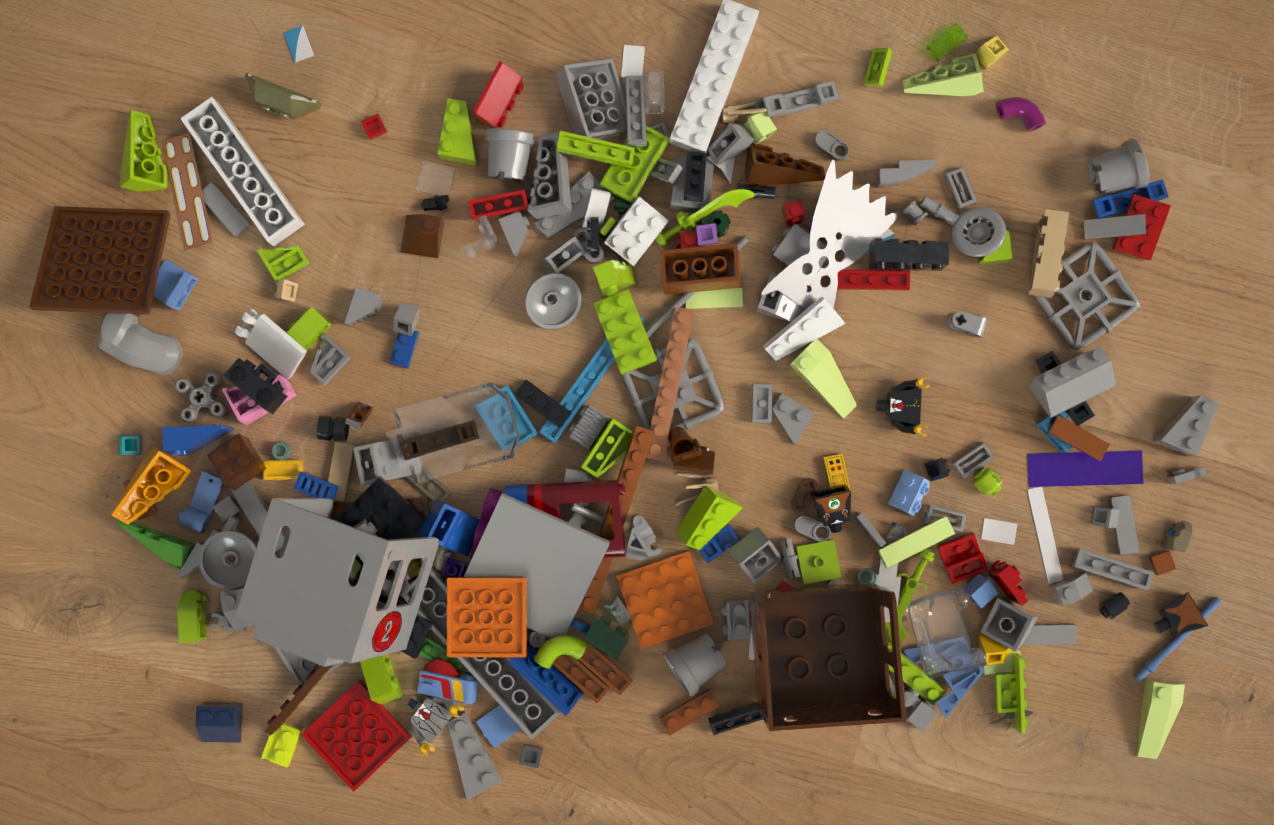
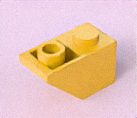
M979 635L978 649L984 666L1004 663L1013 650L988 636Z

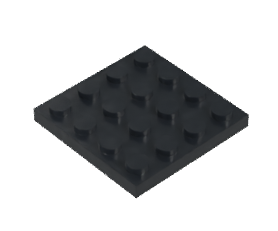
M381 476L335 519V521L351 527L365 519L368 523L371 522L377 530L375 532L376 535L386 540L421 538L423 536L419 532L426 520ZM356 555L355 559L363 565L364 563L360 557ZM388 570L386 575L389 576L394 570Z

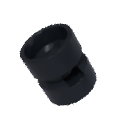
M320 415L317 423V439L330 441L333 438L337 442H346L349 436V425L345 424L346 418L336 417L333 420L331 416Z

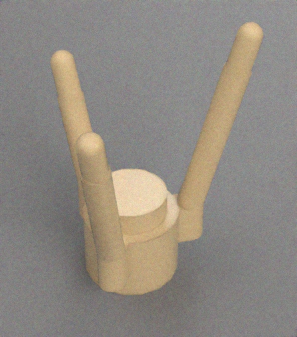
M756 102L728 106V108H723V123H728V126L731 123L737 124L735 121H738V115L766 112V108L740 110L754 107Z
M685 472L676 473L678 476L704 479L701 480V484L686 485L685 489L701 488L703 490L706 485L718 490L717 477ZM699 494L677 501L675 505L696 500Z

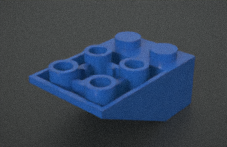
M436 499L419 534L423 537L438 538L439 545L469 556L472 550L474 533L480 519Z

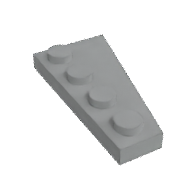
M588 172L570 189L572 212L540 218L535 223V226L547 238L554 236L568 228L571 224L584 218L591 189L606 190L600 188V182ZM611 194L609 203L615 201V198Z
M464 712L459 715L460 718L455 717L449 720L448 725L466 799L469 800L500 783L502 779L467 713Z

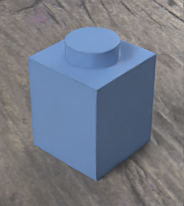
M980 574L962 588L970 600L981 609L999 594L994 588L996 586L994 581Z

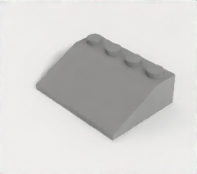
M613 59L564 65L555 74L574 134L606 140L627 133L626 98Z

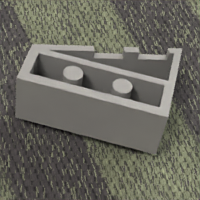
M1202 395L1191 397L1176 414V417L1164 427L1165 429L1159 436L1155 437L1153 442L1187 457L1197 456L1219 403Z

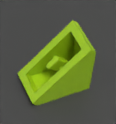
M1006 230L1005 240L995 252L983 256L978 263L980 265L1008 262L1013 259L1009 231Z

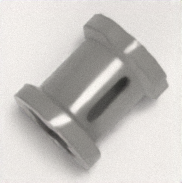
M915 200L902 212L914 221L913 224L915 226L928 214L916 205Z

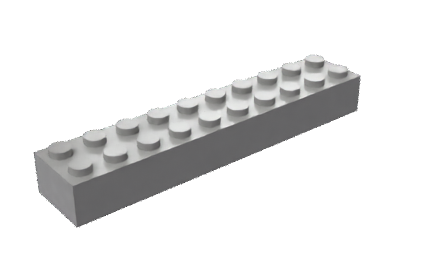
M432 567L417 614L433 622L431 629L447 646V582ZM417 579L400 594L407 603L415 588ZM457 657L531 740L561 713L559 709L508 663L512 657Z

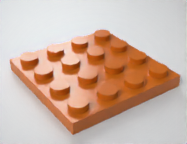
M689 551L616 576L641 649L714 624Z
M448 577L447 657H526L527 577Z

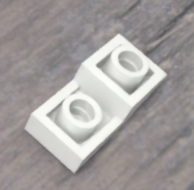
M591 189L582 228L587 229V221H591V217H599L600 232L608 208L610 192Z

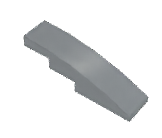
M249 480L238 489H231L260 536L268 508ZM282 530L275 552L282 548L285 535Z
M230 516L223 529H213L209 538L221 531H235L242 519L237 516ZM205 542L196 543L177 577H188L200 568L199 553Z

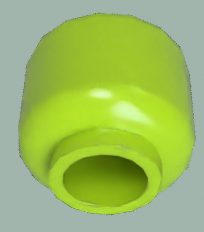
M982 467L973 476L974 486L985 496L989 494L994 496L1002 489L1000 486L1002 478L991 467Z

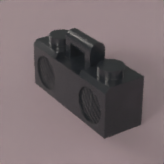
M238 358L223 376L267 412L274 414L288 397L283 393L284 388L277 382L272 384L277 378V374L263 363L254 369L256 365L248 359L243 361ZM263 373L268 378L263 380L259 375Z

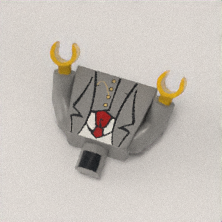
M413 696L407 706L416 712L410 721L412 722L411 728L415 739L420 746V753L428 757L427 749L430 751L435 750L429 742H433L452 716L460 718L457 710L464 711L463 706L457 705L452 700L428 696L424 702H421Z

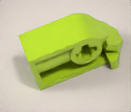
M188 590L178 599L179 643L200 642L207 639L204 601H208L209 596L197 590Z

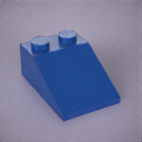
M224 425L163 427V451H170V455H189V451H197L232 432L233 427Z

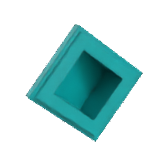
M118 436V455H141V436Z

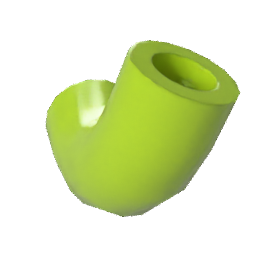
M569 635L555 636L547 640L534 656V661L542 667L549 669L555 659L561 655H569L579 660L585 652L587 643Z

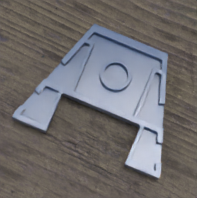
M963 637L903 651L905 656L914 664H918L930 656L952 690L949 694L935 701L945 718L949 716L954 707L985 671Z

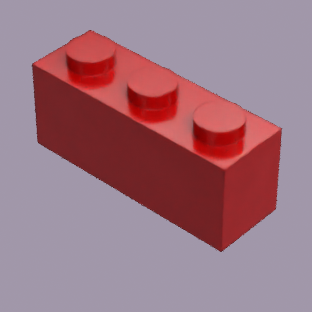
M525 189L468 201L472 220L528 209Z

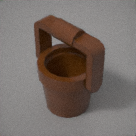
M674 427L669 431L668 440L670 446L666 448L672 462L684 461L702 454L701 446L697 439H693L684 428Z

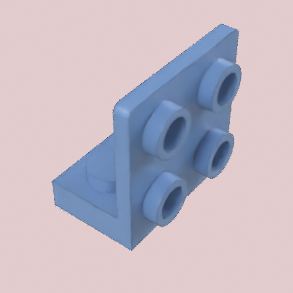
M164 260L159 269L154 297L165 302L167 306L180 311L199 278L174 263Z

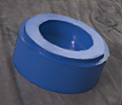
M576 617L573 618L570 624L581 632H587L590 626Z

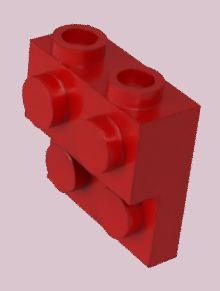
M998 560L990 566L992 569L988 573L1012 603L1023 606L1028 602L1025 597L1027 594L1020 585L1016 586L1022 581L1019 577L1021 573L1014 565L1011 566L1006 561L1001 562Z

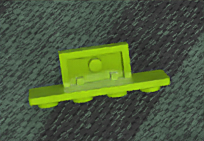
M1012 653L1013 672L994 673L995 711L997 713L1014 712L1015 729L1019 733L1025 734V727H1027L1028 722L1025 716L1027 701L1024 696L1026 680L1023 670L1026 668L1024 658L1018 653Z

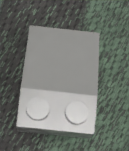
M677 153L676 163L683 169L673 183L670 210L695 213L710 203L714 164L706 157L703 202L686 201L683 198L687 154Z

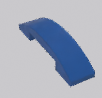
M1163 179L1149 183L1143 188H1134L1092 200L1097 218L1126 212L1132 194L1155 201L1168 198Z

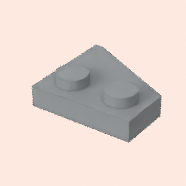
M323 333L320 349L316 351L315 362L312 364L310 373L326 386L351 357L327 334Z
M781 393L772 408L774 415L780 421L781 426L793 444L797 443L815 414Z

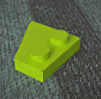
M300 246L257 250L275 282H278L279 279L287 278L310 264Z

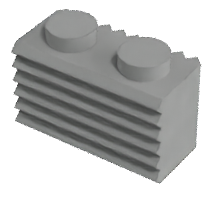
M591 405L588 408L584 407L579 414V417H581L578 424L574 423L569 430L570 438L587 449L591 448L610 418Z

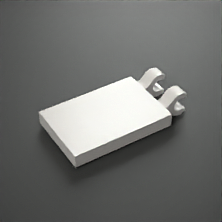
M253 309L249 313L245 312L242 316L244 323L241 327L238 325L234 332L240 337L247 338L245 343L287 380L290 379L307 353V350L265 314L259 316Z

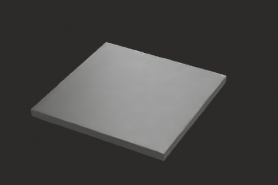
M502 493L464 577H527V627L550 638L566 635L609 547L610 541Z

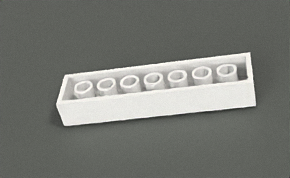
M732 0L722 1L671 134L670 145L689 152H707L757 22L759 10Z
M210 97L180 118L268 243L275 246L305 225L224 109L213 97Z

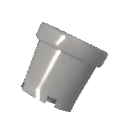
M486 129L485 140L488 142L487 177L500 180H514V178L515 181L525 180L530 148L534 145L535 135L530 132L513 129Z
M1131 138L1124 141L1117 148L1088 159L1090 161L1087 163L1088 174L1091 183L1094 182L1098 185V187L1094 188L1097 195L1132 187L1139 189L1149 184L1150 174L1147 159L1140 143L1136 139Z
M707 633L677 649L670 648L663 653L672 673L690 697L698 693L700 686L727 665L721 652L716 649L715 643Z

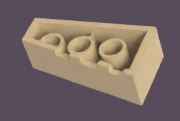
M1045 209L1037 224L1029 295L1052 298L1055 292L1059 291L1060 280H1058V276L1062 271L1063 263L1061 258L1065 249L1064 241L1067 233L1069 212Z

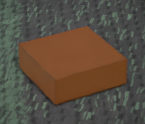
M1164 551L1149 557L1155 575H1161L1176 569L1170 551Z

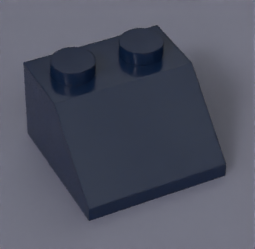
M204 702L196 706V728L201 742L240 743L242 703Z

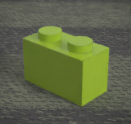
M313 307L306 308L300 314L301 318L297 322L290 324L287 328V334L307 351L332 325Z

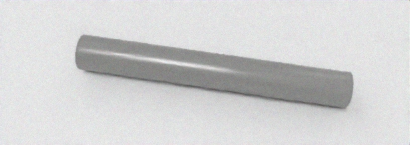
M572 503L570 506V510L601 524L603 523L605 516L575 503Z

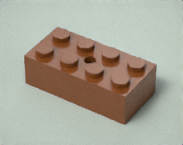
M737 243L660 251L662 288L665 295L741 288L740 257Z

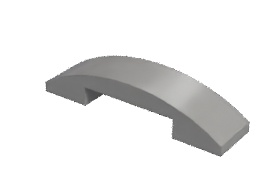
M834 81L818 84L810 89L785 95L780 93L764 97L763 102L767 116L775 117L813 109L839 99Z

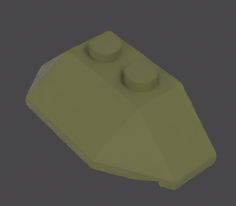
M249 73L245 75L255 100L261 105L260 108L271 113L273 110L278 112L277 115L282 118L289 119L291 117L297 119L321 108V104L316 99Z

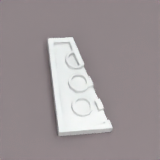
M821 296L764 344L763 347L777 361L846 323L824 297Z

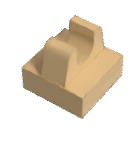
M279 279L276 282L278 287L274 296L278 299L295 302L298 283Z

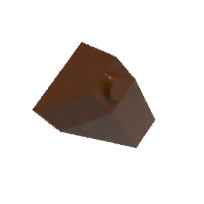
M751 143L748 147L745 176L746 181L753 185L767 186L825 180L824 168L820 165L804 159L794 160L789 156L790 154L785 152L783 155L772 151V147Z

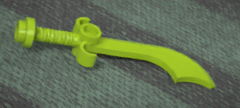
M745 189L732 190L722 194L692 215L690 213L683 214L680 211L676 216L679 224L666 233L661 231L655 239L661 247L663 245L667 246L669 239L683 229L685 231H696L697 224L695 223L716 209L727 205L737 208L746 199L754 197L755 193Z
M927 549L920 551L919 555L922 558L912 577H909L907 573H901L898 576L905 575L907 577V582L899 595L897 609L900 650L904 639L910 635L902 625L903 613L918 585L925 587L924 593L927 591V585L924 582H919L927 562H933L935 559L933 557L934 553ZM886 622V639L892 645L890 622Z

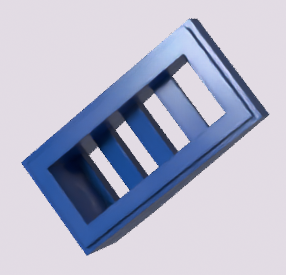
M302 471L299 473L294 485L295 490L311 497L329 498L334 500L339 487L311 473ZM322 484V487H321L320 492H319V494H318L317 492H318V490H319L320 485ZM327 487H330L327 496L325 497L324 494L326 492Z

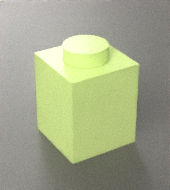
M766 112L750 114L747 117L748 121L743 125L753 137L755 145L769 138L777 130Z

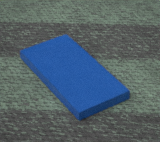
M527 640V656L512 657L508 663L566 716L583 695V692L553 664L548 669L536 663L534 656L538 649L534 648Z

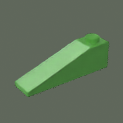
M119 519L117 520L118 525L162 560L169 562V566L176 569L183 567L196 545L136 522H131L127 525Z

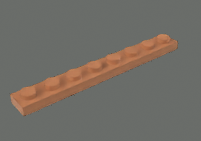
M675 307L650 429L655 432L646 458L659 461L664 459L694 310Z

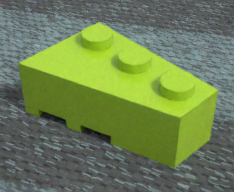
M447 98L437 154L441 160L478 166L470 109L466 101Z
M610 260L593 267L595 278L603 297L607 296L608 298L618 294V291L638 284L630 263L625 264V262L620 263L619 261Z
M610 417L579 466L598 478L625 456L633 431Z
M388 654L360 661L372 701L385 705L404 697L392 660Z

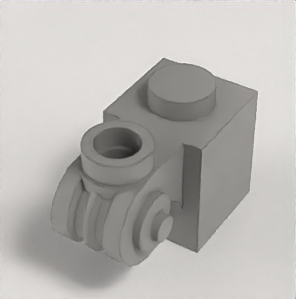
M910 687L908 690H904L905 707L910 706L906 713V719L923 732L937 713L933 711L934 706L926 699L922 702L917 698L920 694Z

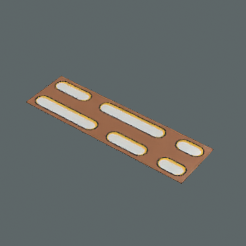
M190 132L162 141L184 249L186 251L212 243L213 240Z

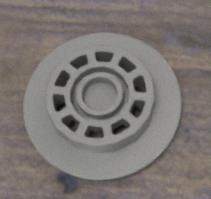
M970 208L962 212L953 224L951 230L952 241L959 251L968 256H987L995 252L1004 242L1006 225L1003 218L990 208Z

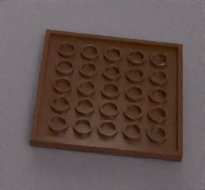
M54 206L29 307L32 310L150 315L171 216L169 211Z

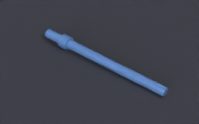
M1215 597L1201 611L1204 619L1222 603L1219 598ZM1191 632L1176 635L1154 658L1148 659L1143 664L1144 667L1134 678L1141 682L1150 672L1153 673L1158 668L1157 665Z

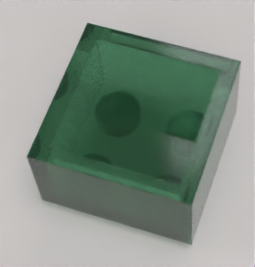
M597 615L583 639L617 660L629 641L628 630L620 625L615 627L611 624L612 620L605 615L601 617Z

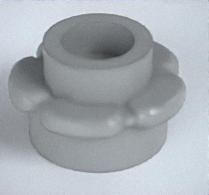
M537 631L530 632L528 636L529 643L534 648H540L547 641V636Z

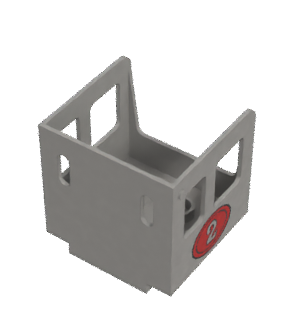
M272 498L235 615L236 618L256 625L252 638L324 667L342 662L351 664L405 650L438 549V538L421 537L386 540L330 519L333 510L332 499ZM284 526H288L279 557H277L275 550L281 530ZM360 553L364 556L365 561L357 585L351 586L348 579L355 557ZM415 558H424L415 588L408 603L396 606L410 561ZM399 560L391 591L385 604L378 601L390 563Z

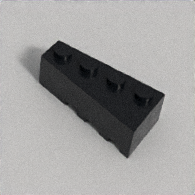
M875 238L870 243L869 267H874V270H886V267H893L895 271H902L905 268H912L913 271H922L924 268H931L932 271H942L943 268L949 265V242L922 241V244H918L916 240H907L899 243L898 239H889L882 242V238Z

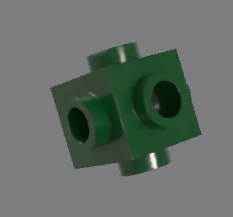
M715 210L705 218L700 219V225L714 224L715 222L719 224L716 225L717 238L726 235V231L729 229L728 224H731L726 213L723 214L722 210Z

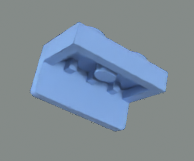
M904 469L888 504L914 516L921 508V500L928 493L930 482L926 478Z

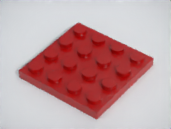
M360 680L301 734L353 792L412 737L382 704L371 700L368 688Z

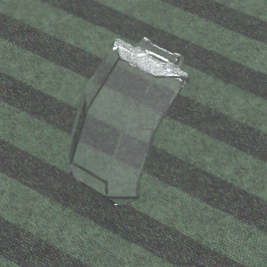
M493 382L394 409L393 412L398 429L386 432L387 437L390 438L396 459V469L409 466L414 484L511 459L514 457L521 436L510 397ZM475 420L479 439L404 461L397 438L398 434H401L402 441Z

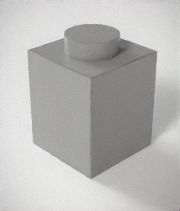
M401 303L393 318V332L412 336L419 321V307Z

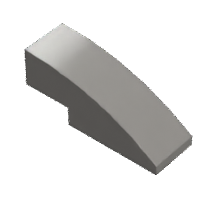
M937 160L898 161L895 168L879 169L877 172V188L891 187L912 181L934 168Z

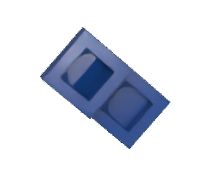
M729 523L708 541L699 552L709 563L740 541V537Z

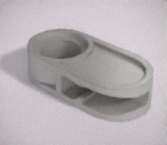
M822 130L816 135L814 143L819 150L836 161L846 159L849 154V147L844 141L827 130ZM842 147L845 150V154L843 156L836 155L835 148Z
M799 516L794 521V529L798 533L816 541L824 542L831 536L829 526H824L821 522L810 517ZM819 527L826 529L827 533L824 538H819L816 535V530Z

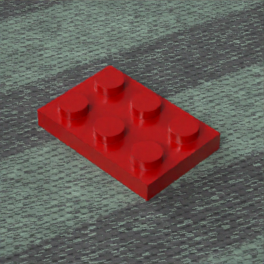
M1132 194L1124 216L1145 214L1146 234L1116 237L1112 249L1151 261L1171 205Z

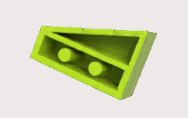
M705 485L675 534L685 545L700 550L743 507L732 496Z

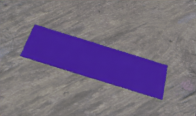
M1142 451L1105 452L1101 461H1097L1083 452L1027 454L1029 487L1144 484Z

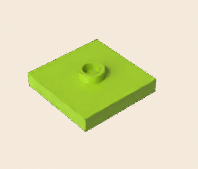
M834 539L796 546L803 585L841 578Z

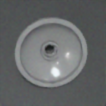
M548 273L538 277L529 286L525 296V308L528 316L535 324L546 329H557L569 324L579 313L582 302L578 285L569 276L561 273ZM549 295H553L551 300L547 299Z
M230 530L218 532L208 538L200 550V570L206 580L216 587L222 589L239 588L246 583L256 546L249 537L240 532ZM230 554L235 556L234 561L230 560Z

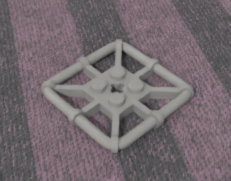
M1096 242L1084 245L1067 258L1061 259L1063 263L1062 270L1071 281L1065 287L1059 288L1058 292H1055L1060 294L1067 305L1055 313L1045 297L1034 295L1048 315V320L1053 322L1065 341L1074 350L1086 347L1103 334L1111 332L1113 327L1131 316L1140 307L1136 295L1122 277L1121 270H1117L1105 251ZM1089 252L1086 272L1077 278L1069 265ZM1096 254L1111 274L1101 282L1093 272ZM1115 279L1129 300L1111 297L1104 286ZM1082 291L1084 293L1088 292L1090 294L1088 296V301L1086 299H1082ZM1108 303L1129 307L1110 321L1106 319L1100 310ZM1070 309L1078 319L1075 339L1059 318ZM1094 314L1101 323V327L1082 339L1085 319Z
M693 337L688 339V347L685 353L674 409H679L684 422L670 427V430L674 427L690 430L692 426L716 417L725 409L722 396L713 377L714 372L710 370L701 346ZM667 346L661 349H654L661 369H663L664 364L662 356L666 355ZM693 348L703 374L689 379L685 365ZM633 370L623 374V380L633 401L631 404L633 408H636L643 427L650 429L651 425L642 404L657 398L662 373L649 377ZM630 374L648 381L654 394L640 399ZM706 378L716 404L696 396L692 384ZM696 401L713 408V410L688 420L683 405Z

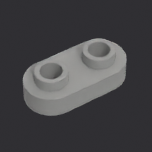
M585 228L576 230L573 237L577 238L586 251L583 256L590 263L600 262L604 256L600 244V254L592 257L591 251L588 252L587 240H591V232H587ZM585 236L587 239L585 242H581L579 238Z

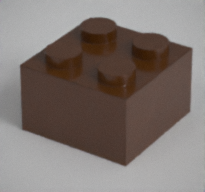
M240 433L207 455L224 486L232 490L238 489L267 469L249 438Z

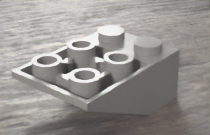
M771 272L768 276L765 287L778 274ZM805 287V291L809 293L811 289ZM778 290L761 295L756 309L758 312L787 323L792 322L806 310Z
M414 436L354 447L353 450L361 486L371 485L379 476L385 481L421 474L419 457L405 461L399 442L414 438Z

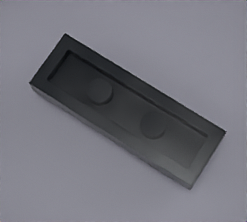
M687 153L683 200L703 202L707 153Z
M527 379L515 393L517 397L559 428L571 414L569 410Z
M754 702L742 708H735L732 711L717 714L708 718L713 735L763 720L758 711V703Z

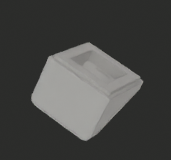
M1095 505L1092 524L1106 528H1116L1119 509Z

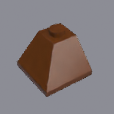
M425 214L406 215L400 252L439 258L444 227L442 217Z
M701 446V455L679 461L673 466V470L712 475L715 451H711V447Z

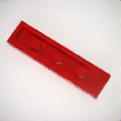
M840 270L837 274V289L910 290V271Z

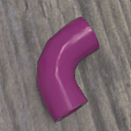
M1013 97L996 103V110L1000 119L1003 120L1013 116L1020 117L1024 121L1028 132L1046 125L1044 116L1038 106L1028 99Z

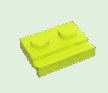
M283 723L273 735H269L261 758L288 768L303 729Z

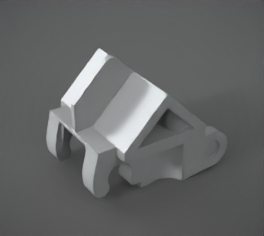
M636 515L633 518L634 527L631 530L626 557L642 561L647 557L659 554L661 548H650V544L656 542V536L644 517Z

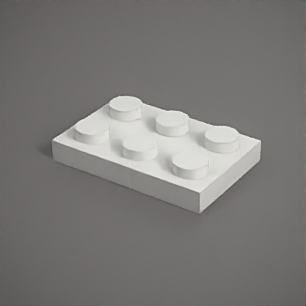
M637 197L603 243L634 266L669 220L642 198Z

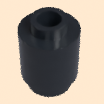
M1122 592L1114 593L1099 604V611L1106 619H1114L1128 608L1127 606L1130 605V602Z

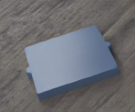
M498 705L476 721L484 733L483 737L489 740L493 748L521 729L501 705Z

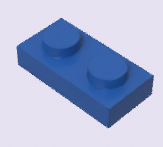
M414 330L412 336L398 333L389 363L409 369L420 332Z

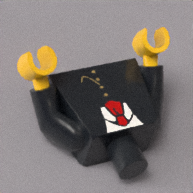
M928 377L903 381L892 388L891 392L887 393V400L876 401V411L886 412V420H889L891 425L902 433L926 437V434H921V429L928 427L920 424L922 389L918 388L930 387V385H923V380L929 379Z

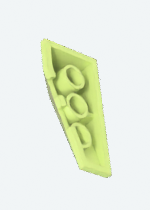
M976 53L954 58L951 60V64L943 67L940 64L935 66V69L929 73L923 71L902 80L904 93L974 96L984 92L981 69Z
M818 339L814 340L789 364L843 419L857 406L830 351Z
M1145 679L1136 752L1137 757L1158 758L1183 704L1185 684Z

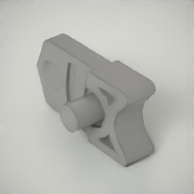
M438 544L434 568L439 571L444 570L453 550Z
M618 596L615 597L613 602L605 603V608L619 623H626L631 618Z

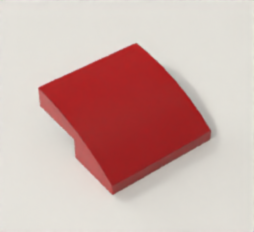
M973 532L936 545L952 584L988 571L984 555L979 549Z

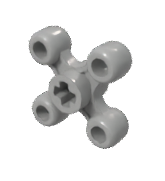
M208 373L205 376L204 385L200 388H195L192 382L186 378H181L176 382V390L190 396V405L181 411V419L184 422H195L198 418L199 410L203 407H207L211 414L216 417H222L227 413V406L222 402H216L212 396V391L222 383V378L219 374Z

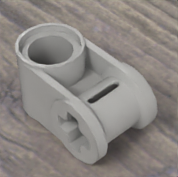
M962 311L951 314L948 317L947 324L950 329L973 337H983L987 318ZM955 318H958V320L961 321V324H958V321H956Z

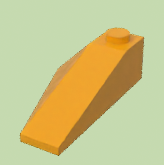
M153 446L141 462L111 515L127 525L145 513L150 506L157 501H161L172 490L180 487L191 470L166 452Z

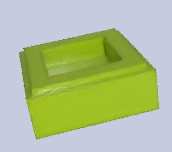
M612 217L609 218L601 228L600 236L606 239L617 225V221Z

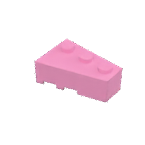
M277 375L272 384L277 382L284 388L283 393L288 396L282 403L284 404L297 395L290 382L285 377ZM238 387L222 389L238 421L249 425L269 413Z

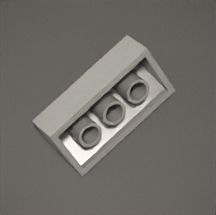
M1098 346L1036 376L1029 388L1048 416L1052 418L1115 387L1116 382L1111 360L1101 346Z

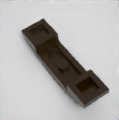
M475 420L404 440L399 442L406 461L476 440L480 437Z

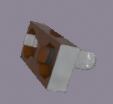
M358 402L346 418L345 424L353 426L354 432H359L371 414L373 407Z

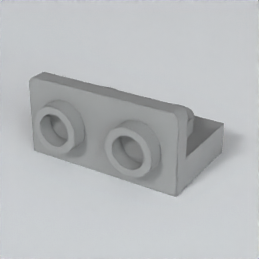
M748 599L725 600V605H721L722 617L726 619V625H722L723 636H726L727 641L750 639Z

